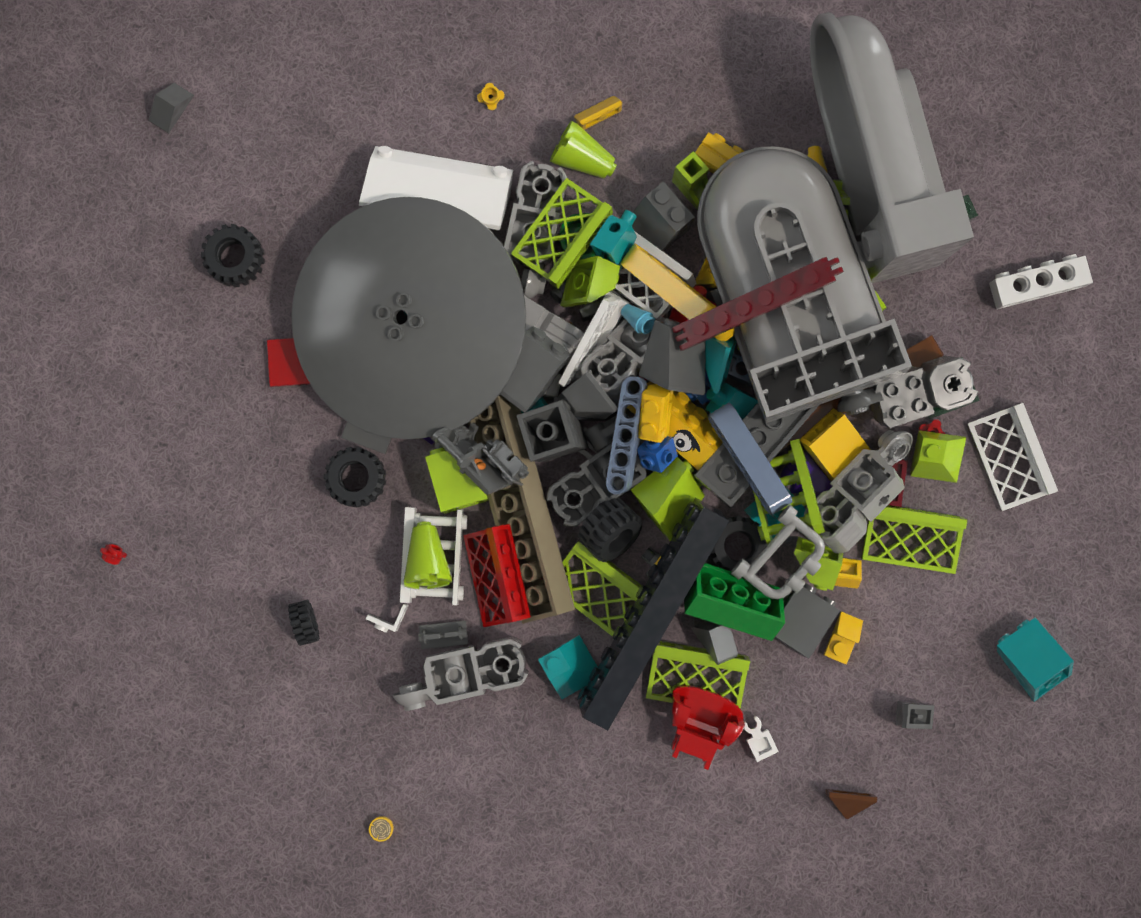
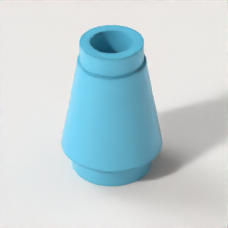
M626 304L622 308L621 316L625 318L637 333L648 334L652 331L655 322L652 313L630 304Z

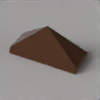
M826 789L825 793L845 819H849L877 803L878 798L874 794Z

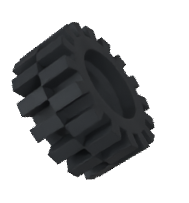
M307 599L289 604L290 624L298 645L302 646L319 641L318 623L316 622V616L310 601Z

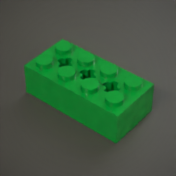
M706 563L684 598L685 614L769 641L775 638L785 624L783 598L771 599L743 577L737 579L731 574V571ZM766 583L772 589H780V587Z

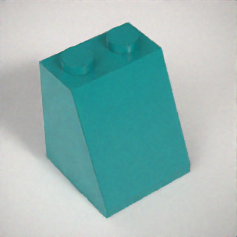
M1036 617L1031 621L1028 619L1017 626V631L1011 635L1007 633L998 640V654L1033 702L1072 675L1073 659Z

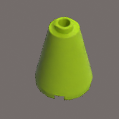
M570 121L560 137L559 144L556 145L551 155L550 162L603 179L607 175L611 177L617 166L614 163L615 158L582 127Z
M419 522L416 527L412 528L404 575V587L419 589V586H427V589L448 586L452 582V576L437 528L431 525V522Z

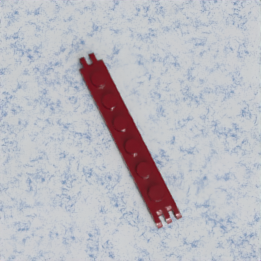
M827 257L821 258L673 327V333L683 330V334L675 337L676 341L680 342L685 339L687 341L679 346L680 351L689 349L836 282L835 276L844 271L842 267L834 270L831 267L840 263L839 258L837 257L829 261Z

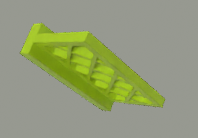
M566 178L517 244L511 255L559 289L588 249L607 218L613 214L612 206L606 202H601ZM569 186L576 191L577 199L563 202L562 193ZM592 202L597 207L593 213L582 215L581 203ZM578 204L580 215L566 218L564 206ZM561 207L563 218L549 221L548 213L551 208ZM581 220L582 228L580 231L569 234L567 222ZM564 223L566 234L552 237L550 225ZM548 226L549 237L536 240L535 230L538 227ZM567 239V249L563 252L555 253L553 241ZM550 242L552 254L538 256L536 244ZM534 245L535 257L525 258L519 252L524 246ZM553 258L554 266L549 273L540 269L539 260Z
M887 505L875 518L884 520L888 526L879 535L873 530L874 520L872 522L868 520L862 560L956 574L963 531L967 526V519L964 517ZM888 521H892L895 523L893 525H890ZM901 523H905L912 531L900 539L894 528ZM924 527H930L935 535L923 542L917 532ZM935 528L942 530L940 532H937ZM948 530L956 531L955 541L947 546L940 536ZM892 531L898 541L889 548H886L880 538ZM915 534L921 545L910 552L903 542ZM938 538L945 548L933 556L927 545ZM878 540L884 551L877 556L868 555L869 546ZM901 544L908 554L900 560L894 559L890 551ZM925 548L931 558L924 563H918L913 555ZM948 552L952 557L951 566L943 567L936 559ZM888 554L890 558H885L883 556Z
M578 541L562 562L564 567L566 565L567 571L565 574L568 576L574 606L613 636L615 631L611 627V619L624 618L626 613L625 601L637 600L636 594L641 584L611 561H598ZM573 555L582 560V570L570 571L569 560ZM586 564H588L591 568L587 569ZM597 571L601 574L602 584L589 585L587 572ZM584 573L586 586L572 587L571 574ZM605 578L611 583H605ZM603 587L604 600L591 602L590 589ZM606 587H618L621 598L608 600ZM586 589L588 602L578 603L575 601L573 591ZM622 601L623 614L610 616L608 603ZM605 604L607 616L597 618L593 615L592 605ZM583 606H589V611ZM603 620H607V621H608V625L605 624V623L603 622Z
M660 641L653 653L646 698L672 703V696L667 695L672 693L674 688L684 683L690 686L688 681L699 674L706 683L700 688H709L714 693L716 692L711 685L723 678L729 688L719 695L724 697L732 691L737 698L736 704L741 709L747 671L750 666L749 656L738 654L737 657L717 665L705 648ZM658 658L669 660L673 667L661 674L656 667ZM684 663H691L696 671L685 678L678 667ZM708 667H714L719 675L708 682L702 671ZM676 670L682 680L671 687L664 677ZM656 671L659 676L654 679ZM731 671L741 672L740 681L731 686L725 675ZM662 679L668 690L661 695L652 693L653 685ZM737 687H739V689H738V694H737L736 691L734 690V689H736Z

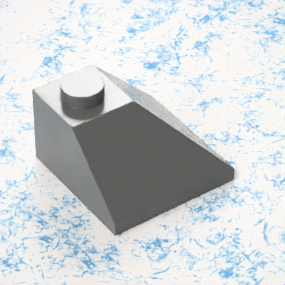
M589 371L558 396V399L565 403L573 415L578 417L605 420L618 410L617 406Z

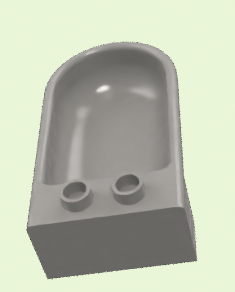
M830 12L819 14L814 19L810 31V60L814 88L839 180L843 181L842 190L850 197V205H846L871 282L876 283L938 267L974 238L961 189L950 192L945 191L913 75L907 68L895 70L889 47L883 35L867 19L855 15L835 17Z
M775 146L747 150L725 162L712 175L705 186L699 202L697 215L700 240L723 304L824 257H827L828 261L838 257L840 263L831 268L834 270L842 267L844 271L835 276L836 282L735 327L734 336L765 422L768 423L904 375L912 365L895 319L885 320L839 192L824 168L801 152Z

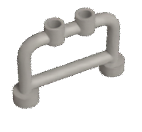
M788 505L777 519L785 526L750 565L742 558L731 571L734 577L737 579L743 577L771 599L784 598L792 590L798 593L805 585V581L802 580L807 573L813 576L820 569L821 564L818 561L821 559L825 549L824 541L820 535L796 516L798 511L791 505ZM796 528L814 543L815 550L802 562L798 570L789 576L780 589H772L755 574Z

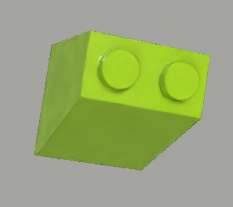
M439 448L429 451L430 455L425 458L442 513L446 514L489 501L488 495L465 473L462 474L459 471L460 467L457 465V461L445 449Z
M678 457L662 473L654 471L631 489L649 518L669 541L673 538L672 531L678 522L681 523L685 517L684 510L688 503L693 502L695 497L702 501L705 496L700 488L703 484L694 477L695 474H691L694 471L687 460L682 462Z

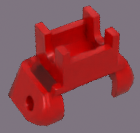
M683 685L677 686L672 690V725L677 727L676 735L671 744V749L673 750L672 757L677 758L679 751L702 759L705 762L703 765L704 769L709 770L716 750H722L725 747L724 745L729 747L745 727L743 711L730 699L703 688Z

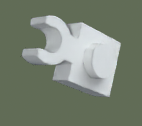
M754 716L756 721L755 727L749 728L748 724L744 721V729L752 735L746 741L755 760L759 762L779 751L769 730L766 729L761 732V721L757 716Z

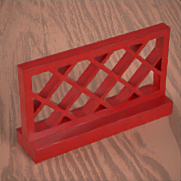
M510 524L490 527L463 535L483 628L531 618ZM473 538L479 543L477 550L474 547ZM484 549L489 553L487 560L482 556ZM479 562L484 566L482 573L479 570ZM489 572L494 576L492 583L487 579ZM484 585L489 589L487 596L484 593ZM494 595L499 599L497 606L492 602ZM489 609L494 612L492 621L490 620Z

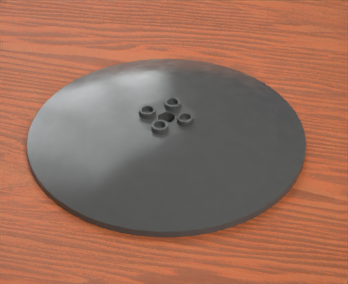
M422 197L389 198L373 202L346 215L334 224L314 246L304 263L295 288L292 304L293 339L301 367L308 381L320 398L343 419L365 431L380 436L400 439L427 438L433 436L436 431L444 427L449 428L451 431L470 422L488 408L503 391L512 377L523 348L526 332L525 297L517 269L510 255L497 237L479 220L459 208L433 199ZM403 310L407 314V321L404 324H399L396 320V315L399 311Z

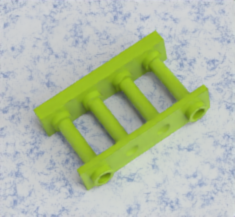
M800 439L790 441L792 450L788 451V454L774 457L770 464L772 468L787 463L796 464L798 471H794L792 475L780 478L784 486L795 483L802 485L803 492H799V495L791 497L792 503L789 505L792 507L801 504L802 506L807 505L809 513H806L804 517L799 519L809 527H813L816 533H825ZM753 491L762 525L758 527L761 540H766L767 544L772 541L771 535L778 534L785 525L782 523L768 525L766 514L769 513Z

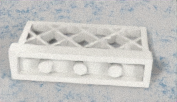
M636 233L637 238L634 244L646 250L692 288L695 286L696 281L692 272ZM626 268L619 271L618 275L628 274V283L616 284L615 290L640 309L652 313L655 320L659 321L672 307L659 295L649 296V287L642 281L632 283L631 272ZM645 286L646 296L634 297L632 295V288ZM663 299V306L657 313L650 309L649 301Z
M612 292L606 293L558 382L565 387L582 376L580 370L582 361L599 345L608 342L606 337L617 327L622 317L621 310L626 304H629L628 301Z
M1023 403L968 423L1002 511L1058 492ZM1010 413L1013 421L1010 430L997 426L1000 416ZM996 418L994 424L988 422L989 420ZM981 423L992 426L987 439L978 436L974 426ZM1014 427L1016 428L1018 434L1012 432ZM995 428L1008 433L1002 446L990 441ZM1010 435L1019 438L1022 443L1018 453L1005 447ZM980 440L985 442L983 447L981 445ZM988 443L1001 448L995 461L987 458L984 451ZM1023 449L1025 451L1026 456L1021 454ZM1004 450L1016 455L1011 468L998 463ZM1019 457L1029 461L1030 468L1027 474L1014 469ZM988 461L994 463L992 469L990 468ZM997 465L1009 470L1004 483L994 478L993 472ZM1032 471H1033V474H1034L1035 478H1033V477L1030 476V474H1031ZM1012 472L1025 477L1020 489L1007 485ZM1030 479L1037 482L1041 492L1033 495L1023 492L1027 480ZM997 483L1000 484V485H1002V488H1001L1000 491H999V488H998ZM1005 487L1018 492L1014 502L1004 503L1002 494ZM1021 494L1027 496L1025 498L1019 499Z

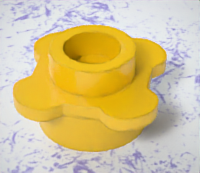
M487 83L482 92L477 95V100L479 103L487 105L489 110H495L498 102L503 100L505 95L502 90L499 91L492 83Z

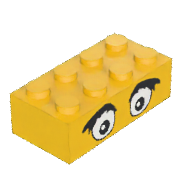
M651 381L647 383L648 386L653 384L657 385ZM673 391L670 429L667 436L673 437L676 451L699 470L723 442L709 422L706 411L693 404L684 392ZM629 405L627 408L632 413L636 414L635 407L633 405Z

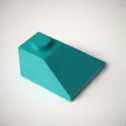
M734 336L727 341H720L715 337L705 341V370L714 393H719L726 382L737 343Z
M580 635L538 658L543 670L561 699L587 686L590 682L589 676L593 668H598Z

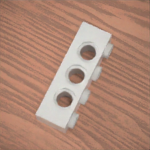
M1073 254L1062 258L1063 262L1054 263V260L1041 263L1039 268L1032 269L1031 266L1018 269L1016 274L1010 275L1009 272H1003L995 275L996 279L991 281L989 285L996 310L1090 285L1093 283L1086 256L1077 258V255ZM1059 270L1065 272L1066 280H1063L1059 277ZM1036 276L1043 278V286L1036 282ZM1014 281L1021 284V292L1014 289Z

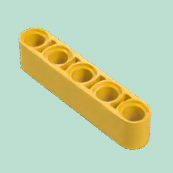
M637 244L632 245L620 263L689 320L716 308L714 304Z

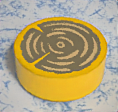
M385 816L376 817L369 826L370 836L379 842L389 839L394 830L392 821Z

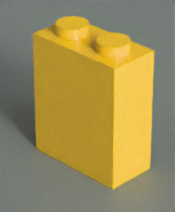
M832 409L800 438L801 444L831 481L863 449L871 450L845 414L837 412L835 409Z

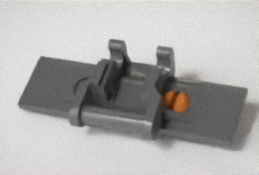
M474 422L469 425L468 429L462 425L451 431L447 427L436 431L430 437L436 443L435 447L437 449L443 447L457 461V465L460 467L459 471L462 474L465 473L485 494H491L511 485L502 478V472L486 460L488 456L482 449L491 450L493 448L491 446L493 441L489 439L485 446L474 441V436L478 430V426Z

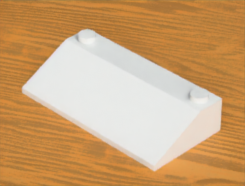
M375 146L370 157L359 206H366L376 201L397 197L428 198L450 204L467 212L487 228L500 230L511 193L513 170L503 166L494 167L395 150L388 146Z

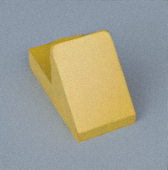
M841 611L823 655L847 664L855 643L860 641L863 620Z

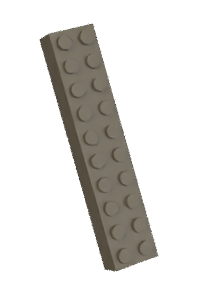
M500 394L488 408L468 422V425L474 422L478 426L474 436V441L477 444L482 443L485 446L489 439L493 442L495 440L504 441L514 453L508 460L510 461L514 456H517L528 467V476L524 479H519L524 484L523 486L512 483L508 487L488 494L495 525L510 524L531 616V618L521 620L522 624L575 610L537 467L535 462H530L516 416L522 414L521 410Z

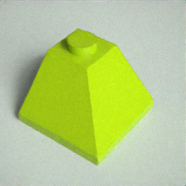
M599 256L579 260L567 277L561 306L570 307L591 303L615 289L619 280L620 266Z
M919 430L910 476L957 483L966 437Z
M798 536L794 554L801 565L814 552L815 545L811 540ZM825 545L824 553L818 561L821 564L820 569L813 576L809 573L806 574L807 579L810 583L814 584L815 588L824 591L834 589L842 566L843 553H834L829 546Z

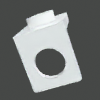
M403 604L395 624L371 614L367 615L366 620L375 623L374 628L387 632L390 629L396 632L409 605Z

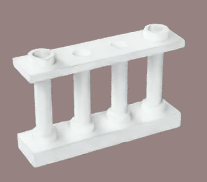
M405 507L400 603H412V598H416V596L453 598L452 605H459V600H463L464 586H460L463 529H467L468 516L463 515V510H457V517L421 516L420 513H417V508ZM431 522L433 526L456 527V541L440 540L443 550H455V563L448 564L450 573L454 574L453 588L427 589V587H419V589H409L404 587V575L412 528L416 527L417 523Z

